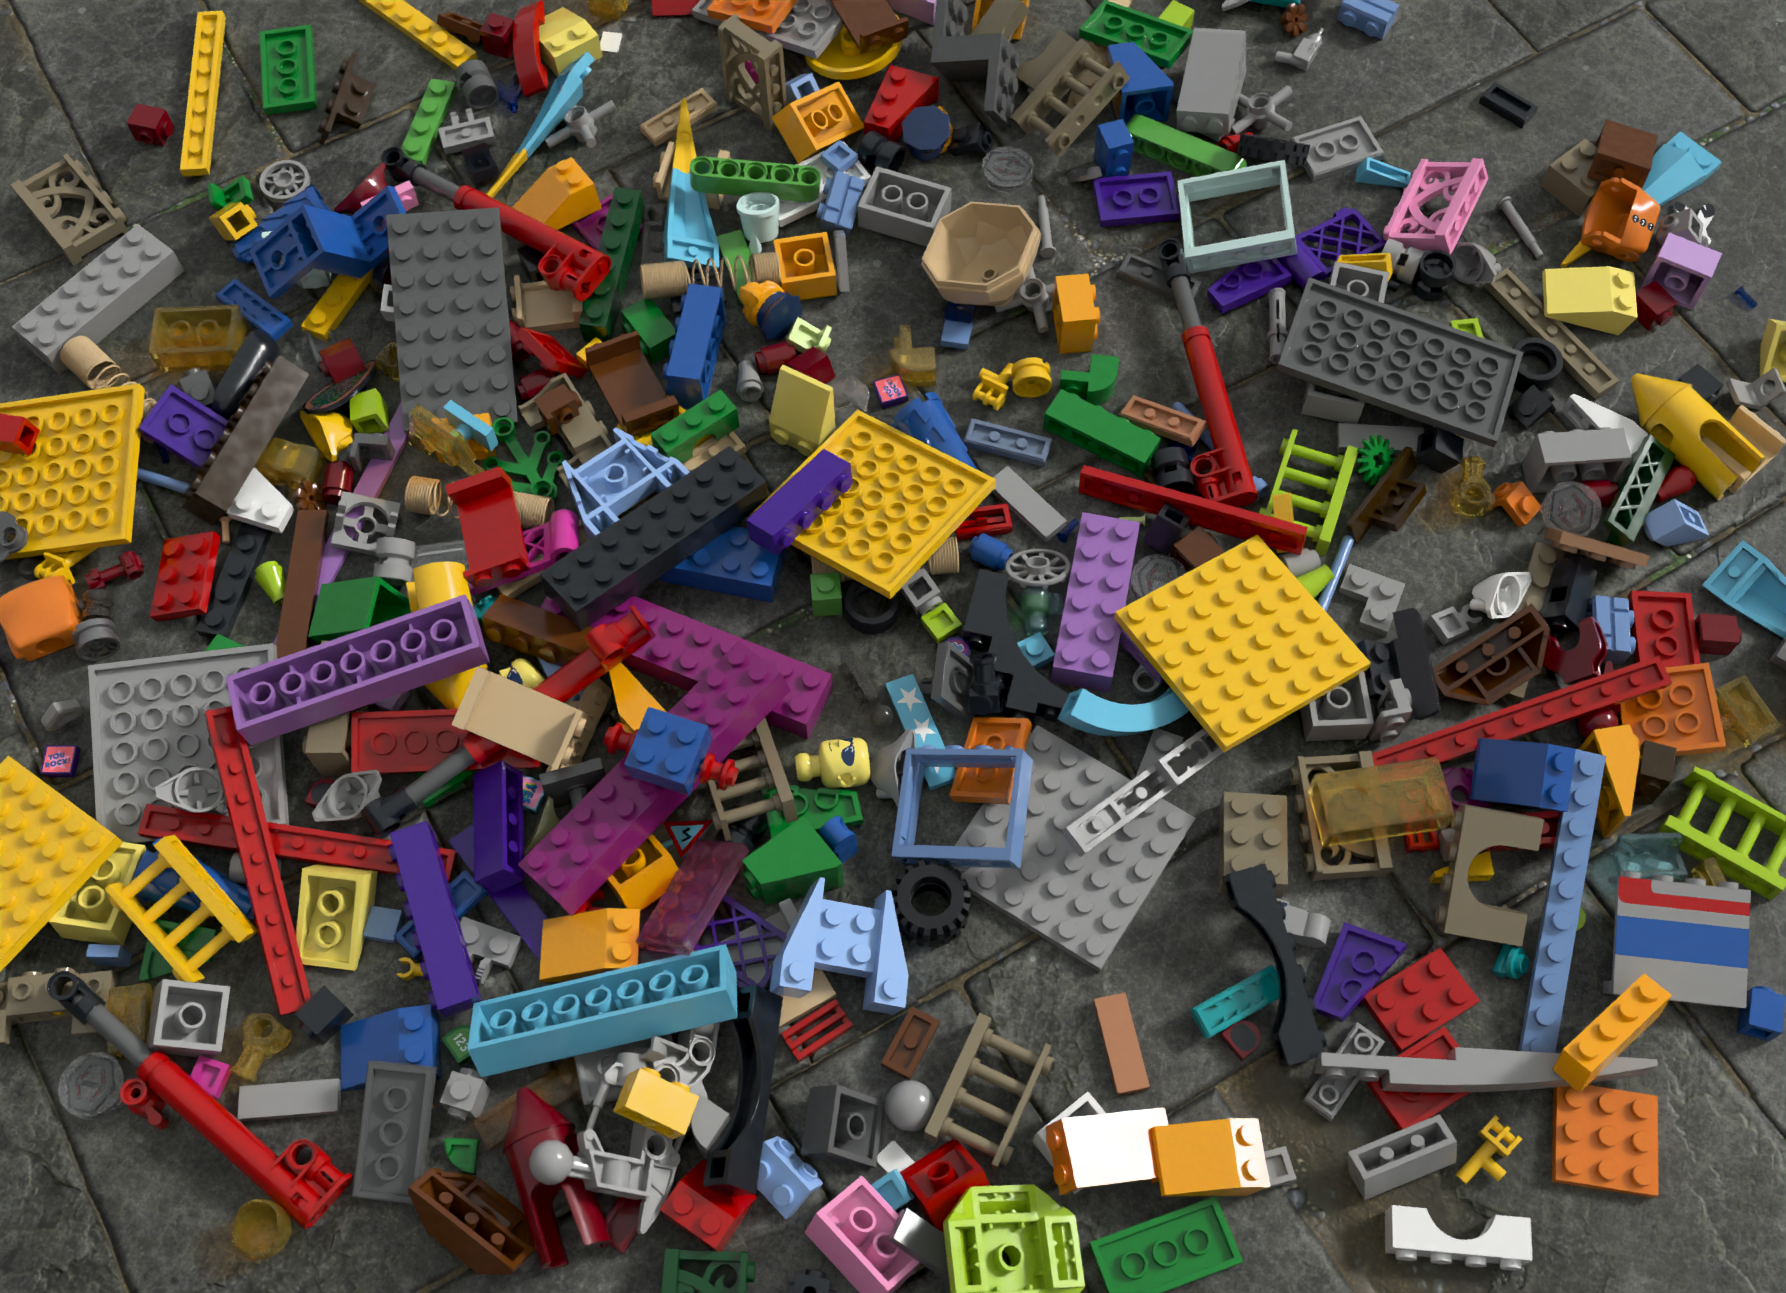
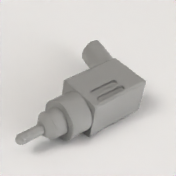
M1320 28L1318 33L1311 34L1308 38L1304 37L1293 54L1278 51L1274 61L1287 63L1307 71L1322 44L1321 34L1324 29Z

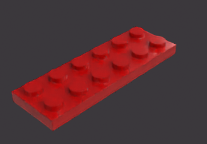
M458 709L352 712L351 773L378 770L380 774L426 773L464 745L462 739L471 733L473 734V732L451 725ZM504 747L495 755L492 754L481 765L474 762L463 771H481L501 760L516 769H541V762L508 747Z

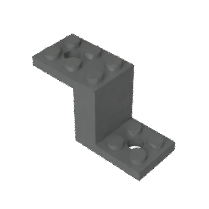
M937 0L931 64L949 81L987 79L984 111L1001 128H1011L1012 119L1010 116L1016 111L1014 96L1018 91L1016 75L1017 68L1020 67L1021 63L1019 52L1001 33L965 35L964 23L968 18L967 7L961 0Z

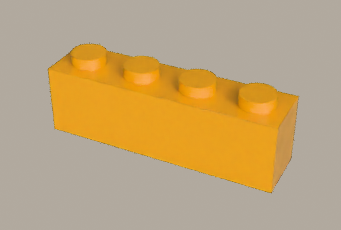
M1644 973L1562 1050L1552 1070L1580 1093L1660 1016L1672 995Z

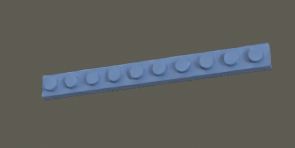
M1578 749L1575 751L1568 812H1560L1518 1051L1556 1053L1606 759L1604 755Z

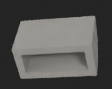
M701 1095L693 1112L691 1124L695 1145L698 1151L707 1159L709 1150L720 1139L730 1118L728 1112Z

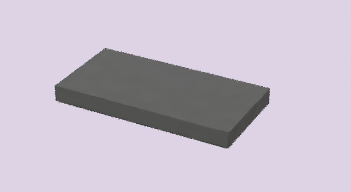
M378 1060L368 1061L352 1189L353 1198L413 1204L407 1191L408 1187L425 1172L437 1067Z

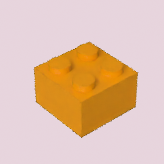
M827 232L773 240L774 252H777L780 264V286L785 293L788 292L790 296H799L800 300L837 295L836 274Z
M1089 274L1055 276L1052 313L1059 354L1092 351L1093 340L1098 339L1097 324H1100L1099 307H1094L1093 301H1096L1095 284L1090 285Z

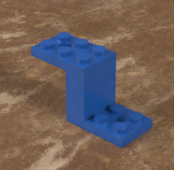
M386 186L352 216L305 204L297 209L250 250L268 296L278 299L313 268L361 279L389 256L386 215L406 213L396 189ZM385 219V228L381 231L382 220ZM281 254H283V262H282V264L280 265L279 263L281 262V258H282V255H281Z

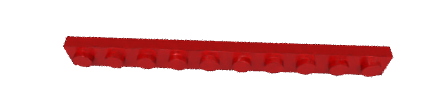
M1658 655L1372 753L1377 783L1380 786L1476 753L1478 738L1512 741L1595 711L1667 688L1672 684V681Z
M232 706L207 710L204 713L278 1016H286L296 1013L311 999L248 745L244 737L236 729Z
M146 804L138 830V834L141 837L159 839L175 835L184 844L238 851L229 816L205 812L190 813L178 808ZM267 822L277 858L373 870L390 875L400 873L398 862L393 863L388 850V845L392 844L391 840ZM439 848L448 883H451L458 853L456 850Z

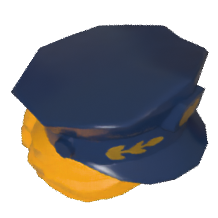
M935 105L914 108L902 121L903 142L908 144L911 154L920 161L932 160L940 153L947 151L948 145L951 142L953 127L946 110L941 106L936 107Z
M769 280L760 284L748 282L739 289V299L744 304L742 312L751 325L759 327L764 332L766 340L784 338L788 335L797 317H801L803 309L800 297L790 296L788 292L785 293L777 283Z

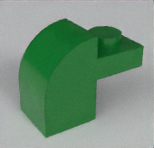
M1091 354L1089 372L1062 370L1059 391L1062 389L1068 393H1075L1079 397H1086V401L1093 405L1105 403L1111 398L1115 390L1119 357Z

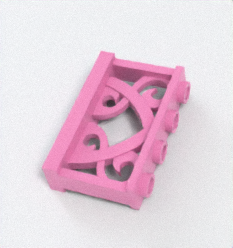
M1472 158L1471 162H1428V159H1421L1417 169L1413 171L1408 186L1403 191V196L1398 206L1394 208L1388 225L1383 230V239L1386 242L1388 238L1401 242L1405 249L1412 246L1420 250H1441L1451 255L1489 179L1483 158ZM1437 178H1444L1445 181L1440 183ZM1443 194L1449 206L1438 210L1429 218L1425 217L1419 208L1433 198Z

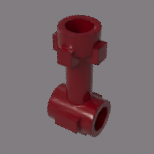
M134 551L124 552L118 557L120 564L101 572L97 568L90 570V573L85 575L92 591L106 589V582L125 575L128 580L140 578L144 574L142 569L144 565L140 556L136 555Z

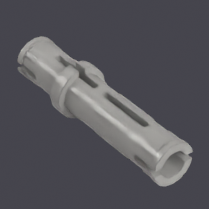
M1273 288L1268 292L1269 332L1267 333V342L1270 344L1269 361L1276 365L1288 336L1285 309L1286 292L1282 288ZM1276 310H1278V319L1276 318ZM1277 333H1279V343L1277 342Z

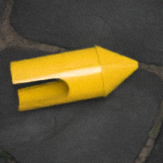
M1638 373L1631 378L1641 428L1675 454L1674 459L1681 466H1687L1693 472L1696 480L1717 500L1723 498V493L1737 477L1702 442V439L1705 437L1709 438L1752 474L1765 461L1766 457L1692 388V384Z
M435 562L414 568V582H406L411 613L464 594L472 605L468 581L463 576V571H466L465 565L457 562ZM486 664L478 666L486 670L488 669ZM477 667L424 686L447 709H458Z

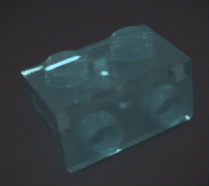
M1629 833L1618 836L1611 856L1619 876L1620 871L1641 873L1640 879L1653 880V875L1673 876V882H1685V878L1688 875L1678 850L1682 842L1681 833Z

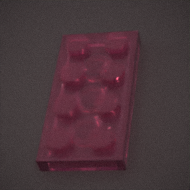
M696 839L650 918L645 923L636 939V943L646 950L689 956L739 871L742 860L750 852L743 843Z

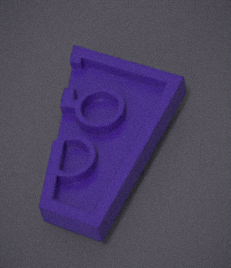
M1277 258L1240 264L1233 271H1228L1207 290V298L1223 314L1267 294L1273 288H1280L1291 283L1292 274Z

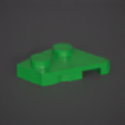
M159 918L155 920L168 935L182 923ZM197 926L177 946L190 959L219 933V929ZM148 939L139 980L142 981L172 973L173 967ZM214 955L206 962L213 961Z

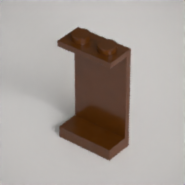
M829 0L861 54L875 51L880 47L897 43L907 38L909 19L907 16L898 19L887 0Z
M1606 119L1596 142V145H1598L1597 153L1587 177L1601 182L1613 177L1624 178L1642 189L1651 170L1658 135Z
M637 330L585 348L587 367L622 431L636 437L660 428L679 416V403L674 395L670 397L666 395L640 349V339Z

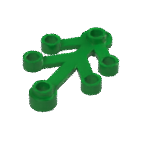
M508 417L496 419L492 424L496 438L507 445L517 463L499 460L495 456H490L483 462L485 471L493 469L489 468L491 464H497L496 467L500 466L505 473L527 477L530 484L513 482L511 479L513 491L538 496L542 492H548L540 496L552 497L555 501L558 496V490L554 484L557 474L556 468L562 465L564 461L563 454L559 451L550 452L547 455L548 466L543 477L541 478L537 472L544 451L552 445L550 434L547 431H539L534 435L535 443L528 458L515 438L516 428L514 422ZM542 438L547 439L545 442H539ZM557 458L560 459L559 462L552 463V460Z

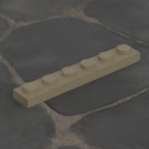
M1508 268L1498 273L1493 283L1484 285L1533 337L1546 339L1559 349L1563 357V367L1595 400L1617 386L1620 380L1561 321L1545 317L1544 304Z
M1536 541L1526 572H1530L1532 581L1514 614L1531 603L1541 614L1555 560L1563 559L1564 550ZM1528 681L1503 696V698L1521 703Z

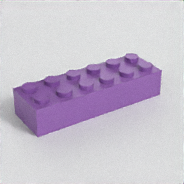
M1082 512L1050 682L1110 692L1121 633V626L1114 619L1116 611L1126 605L1140 522Z

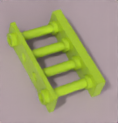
M1292 429L1290 438H1283L1278 453L1284 457L1267 509L1261 507L1259 514L1274 517V514H1272V495L1288 493L1279 490L1283 478L1326 490V494L1331 495L1330 502L1324 501V503L1291 494L1292 506L1320 514L1319 517L1324 518L1323 525L1317 524L1316 527L1295 520L1294 523L1308 527L1306 536L1311 537L1312 541L1317 542L1315 550L1318 555L1325 556L1334 533L1358 454V448L1348 445L1344 456L1339 454L1337 457L1294 444L1298 430ZM1293 455L1333 467V471L1339 472L1337 479L1332 477L1329 480L1286 467L1289 457Z
M1695 766L1682 782L1691 787L1692 790L1678 817L1669 815L1659 825L1654 836L1763 897L1773 900L1786 886V879L1778 873L1786 856V815L1716 778L1712 772ZM1704 795L1721 804L1706 834L1689 824ZM1733 811L1750 820L1736 850L1719 841V837ZM1762 827L1780 836L1765 866L1751 860L1748 856Z

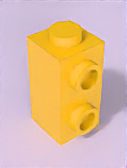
M242 202L230 203L209 217L225 241L237 240L258 226L254 220L257 218L254 211L249 205H243Z

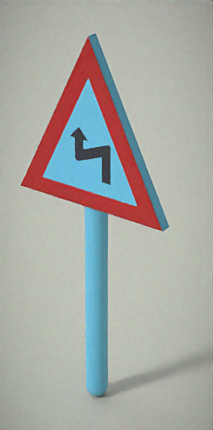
M713 820L663 822L671 838L662 843L663 847L666 849L674 845L681 859H683L713 824Z

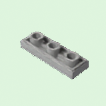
M1357 1022L1336 1053L1376 1056L1385 1041ZM1321 1074L1302 1102L1331 1122L1359 1081V1076L1346 1075L1344 1079L1333 1080L1327 1079L1325 1074Z

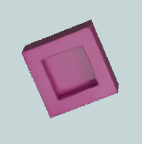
M199 1055L190 1076L211 1096L219 1099L233 1067Z

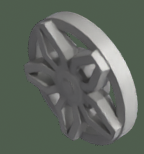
M282 160L269 165L262 172L259 183L263 194L268 200L284 203L305 190L310 185L311 180L304 165L293 160ZM280 168H281V170H280L279 172L274 173V174H271L272 172H274V171H276L277 169H280ZM293 168H297L303 173H294ZM265 184L271 186L269 192L266 190Z

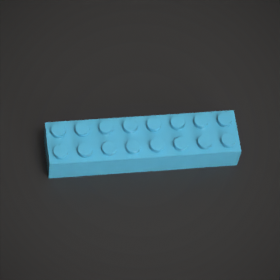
M724 944L476 1002L473 1005L467 1050L480 1076L485 1077L652 1038V1036L659 1037L737 1018V973L727 946Z

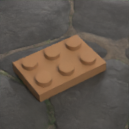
M1547 527L1544 538L1553 541L1551 545L1553 547L1577 554L1579 548L1581 549L1579 554L1604 562L1609 557L1608 562L1633 570L1636 565L1646 567L1650 557L1628 548L1552 527Z

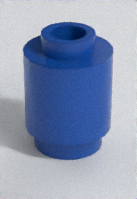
M982 533L979 537L975 536L972 539L968 552L971 553V560L995 571L998 569L1005 571L1006 562L1013 556L1014 550L1008 548V544Z

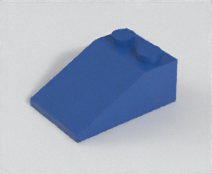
M431 1004L398 1008L342 1025L341 1090L349 1091L365 1088L367 1066L370 1060L437 1067L436 1079L441 1078L439 1014L436 1010H433Z

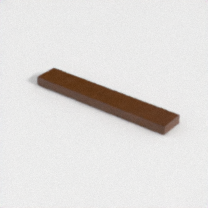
M298 510L276 641L277 659L309 648L310 638L308 635L315 611L329 521L327 510Z

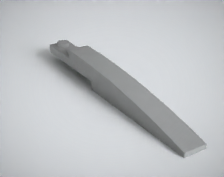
M1203 728L1061 832L1078 855L1082 857L1224 752Z
M1455 1047L1447 1054V1060L1321 1052L1315 1060V1074H1325V1078L1333 1080L1344 1079L1346 1075L1359 1076V1080L1366 1082L1378 1081L1379 1077H1382V1091L1429 1093L1498 1092L1571 1086L1552 1070L1561 1053ZM1616 1057L1590 1083L1647 1074L1658 1066L1657 1059Z

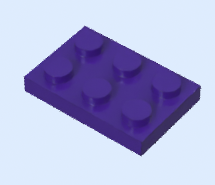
M1171 171L1093 178L1092 187L1100 227L1179 220L1180 209Z
M170 384L142 422L138 431L199 469L202 462L212 452L210 449L217 438L226 429L224 426L228 420Z

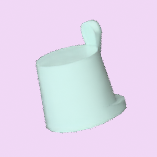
M753 192L742 196L738 200L736 210L740 214L744 236L750 241V254H758L762 251L761 243L774 240L778 236L779 199L772 193Z

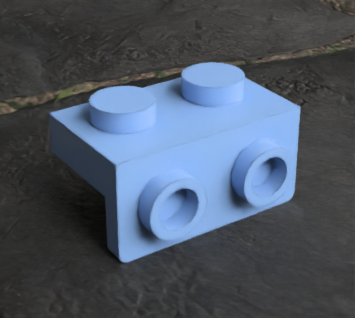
M776 1136L763 1142L757 1189L787 1219L797 1211L812 1192L818 1190L823 1185V1182L817 1177L816 1170L810 1164L803 1162L795 1154V1149L790 1142Z

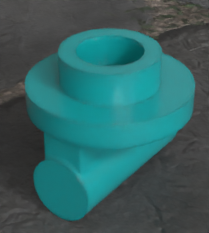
M1503 943L1492 973L1501 978L1519 979L1522 974L1527 972L1529 967V958L1524 949Z

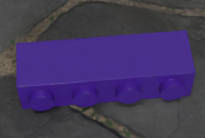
M825 449L821 450L746 520L750 540L775 555H778L785 547L790 546L804 529L809 528L823 511L828 510L842 493L850 489L853 484L851 464Z
M502 760L474 774L473 790L474 882L495 893L525 880V872L518 866L524 858L523 772Z

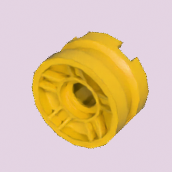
M1032 357L1021 359L1012 366L1013 391L1020 397H1039L1048 393L1051 389L1052 383L1048 362L1043 363L1041 358Z

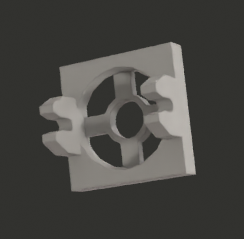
M342 491L335 517L331 547L375 556L377 542L367 544V540L376 533L385 535L384 537H394L401 503ZM361 505L365 506L364 515L359 516L357 519L345 517L353 508ZM374 508L379 509L385 514L388 525L377 523L373 517ZM361 520H369L374 524V529L369 533H363L358 529L357 524ZM344 527L354 528L359 536L358 542L352 540L346 534Z

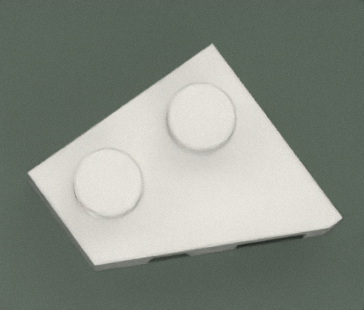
M253 468L226 513L231 519L282 534L294 512V508L256 468Z

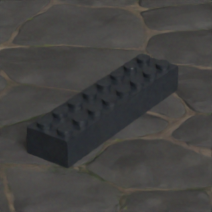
M728 446L542 571L540 576L545 594L580 631L584 630L749 516L768 498L767 481L731 446Z

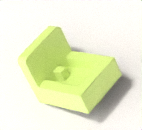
M797 317L785 341L789 346L793 345L794 349L801 353L812 346L825 352L831 342V338L828 336L832 327L827 325L821 331Z

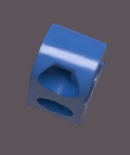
M840 816L831 818L820 828L819 834L842 864L858 853L856 835L848 829Z

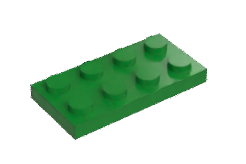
M1107 0L1100 4L1079 29L1080 38L1105 47L1118 43L1134 42L1156 65L1170 69L1189 46L1193 35V30Z
M311 25L260 31L262 97L265 114L272 115L317 108L314 41Z
M1216 1196L1089 1243L1107 1293H1166L1243 1263Z

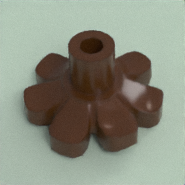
M1289 4L1287 12H1284L1280 18L1283 31L1290 32L1291 37H1297L1299 33H1304L1307 29L1306 24L1303 23L1308 20L1307 13H1303L1305 11L1303 4Z
M305 480L299 483L300 488L293 490L292 495L295 498L294 503L298 510H326V506L322 503L325 502L323 499L324 495L322 492L319 493L322 487L317 482L311 483L309 480Z

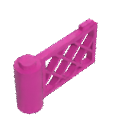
M567 509L557 510L550 516V522L523 531L526 549L530 550L527 554L530 570L521 572L519 576L514 578H504L495 581L488 587L475 588L469 582V590L472 595L543 571L580 547L579 518L577 514ZM543 536L537 544L532 543L537 537ZM539 554L544 555V559L532 563Z

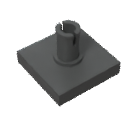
M950 642L938 643L934 677L922 679L921 682L925 685H921V691L924 696H931V699L963 722H971L973 717H975V714L970 713L968 697L971 682L975 680L973 664L970 663L969 657Z
M599 757L560 768L559 770L539 774L547 798L548 796L553 797L554 808L571 804L573 809L607 774Z

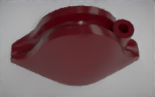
M381 163L334 208V212L340 214L350 213L353 215L361 208L360 202L374 197L387 186L384 179L386 165Z

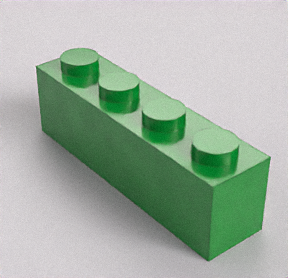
M1062 389L1044 414L1043 429L1141 478L1151 464L1152 455L1159 449L1161 438L1152 431L1143 430L1131 424L1127 419L1117 417L1107 412L1103 407L1093 405L1081 399L1077 394L1068 393Z

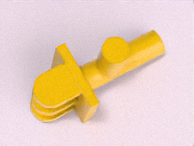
M1008 363L999 375L982 368L978 376L981 379V383L975 389L972 399L975 401L978 399L982 400L983 405L987 406L990 404L996 411L1000 407L1003 408L1008 390L1006 383L1012 377L1011 370L1014 364Z
M97 548L54 554L45 552L43 554L45 561L35 567L34 576L44 579L64 575L70 584L73 585L75 580L69 568Z
M1494 1115L1477 1133L1485 1143L1455 1174L1464 1184H1467L1481 1167L1497 1182L1506 1174V1171L1491 1156L1497 1152L1502 1158L1507 1157L1522 1138L1519 1135L1515 1137L1510 1133L1509 1130L1511 1128L1508 1125L1504 1127L1500 1124L1497 1115ZM1490 1128L1498 1134L1496 1137H1493L1488 1132ZM1501 1139L1509 1144L1507 1148L1499 1142Z

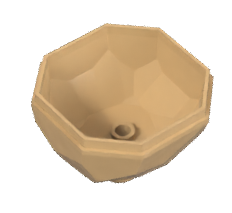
M970 202L939 219L922 257L921 265L945 300L958 304L1005 306L1012 301L1016 291L1031 270L1041 240V233L1020 205Z

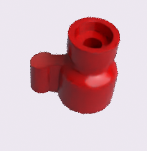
M133 1078L122 1085L120 1098L127 1104L131 1112L144 1119L148 1118V1122L157 1129L163 1130L168 1126V1119L161 1113L166 1102L150 1089L148 1084L144 1083L141 1079Z

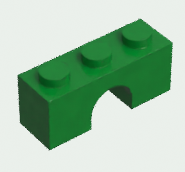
M720 389L650 433L653 447L658 449V453L668 458L672 456L681 463H684L693 457L694 445L705 435L711 434L718 441L739 428L738 410Z

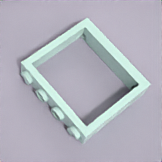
M1285 160L1178 180L1184 252L1189 273L1297 254ZM1280 185L1286 230L1198 247L1194 246L1190 202Z

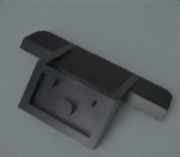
M1409 608L1392 612L1398 636L1397 639L1389 643L1364 639L1356 645L1371 662L1369 668L1364 671L1369 699L1379 700L1389 680L1401 678L1404 688H1407L1411 694L1415 719L1424 720L1437 715L1441 710V703L1421 614L1416 609Z

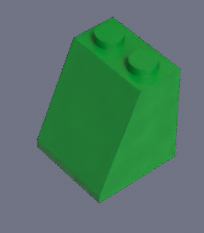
M378 576L322 584L308 637L321 644V641H331L411 613L409 599Z
M804 816L742 860L744 868L742 877L746 881L744 886L754 900L759 897L764 905L781 902L788 898L794 899L806 896L810 886L820 877L825 878L824 891L837 889L844 885L842 862Z

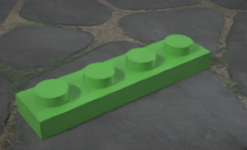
M431 78L401 147L406 156L426 165L439 134L438 128L442 127L457 92L456 83Z

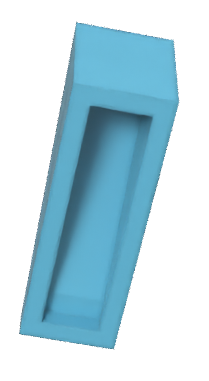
M1367 157L1356 169L1355 182L1406 188L1410 182L1411 173Z

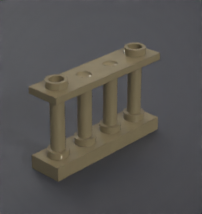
M1080 39L1010 116L1025 135L1028 136L1034 128L1046 135L1045 142L1057 157H1060L1130 80L1129 75L1119 61H1116L1109 69L1096 62L1098 57L1088 42ZM1088 69L1101 77L1091 89L1078 81ZM1070 89L1083 97L1073 109L1060 101ZM1052 109L1065 116L1064 120L1056 128L1043 121V118Z
M766 718L731 752L753 745L755 748L761 747V750L757 751V755L735 761V767L739 769L738 773L757 767L762 769L768 768L769 772H765L763 777L729 786L725 791L717 790L715 781H708L716 811L711 812L715 830L722 829L725 841L732 840L728 824L776 810L777 813L782 811L786 823L798 820L794 798ZM766 788L769 791L774 789L776 791L775 794H772V798L725 812L721 804L722 801Z
M979 1013L925 1128L924 1139L936 1144L940 1136L946 1138L948 1135L994 1157L990 1171L997 1173L1000 1164L1006 1167L1011 1158L1014 1148L1009 1146L1012 1137L1040 1075L1047 1076L1054 1058L1049 1056L1052 1046L1045 1043L1041 1055H1038L993 1034L994 1030L990 1029L991 1017ZM989 1046L1035 1067L1028 1084L1026 1085L981 1064V1060L976 1058L980 1048H987ZM975 1075L1020 1096L1021 1099L1014 1115L966 1093L967 1089L963 1088L967 1076L973 1078ZM962 1105L1008 1127L1001 1144L998 1145L952 1123L953 1119L949 1118L953 1106L959 1108Z

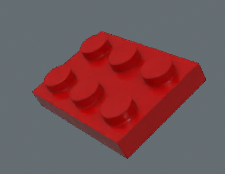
M211 531L164 540L149 617L158 622L207 614L221 536Z
M1631 590L1627 597L1629 600V610L1634 611V623L1631 630L1632 637H1635L1636 640L1634 651L1635 663L1659 655L1665 668L1701 664L1691 593Z
M1438 948L1370 990L1362 999V1002L1398 1053H1401L1477 1005L1480 1000L1443 950Z
M1444 1026L1396 1057L1447 1060V1054L1455 1047H1459V1045ZM1379 1077L1378 1081H1364L1399 1131L1435 1116L1471 1093L1382 1091V1077Z

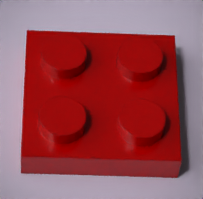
M521 327L515 335L523 343L522 348L529 354L537 356L541 360L539 364L551 373L557 371L561 374L566 373L568 377L571 375L582 378L588 370L553 336Z

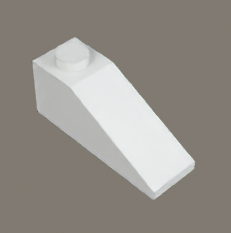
M1576 394L1569 397L1562 410V413L1573 425L1583 431L1598 430L1603 427H1610L1612 429L1624 428L1632 457L1627 466L1632 463L1644 437L1648 436V433L1640 428L1635 421Z

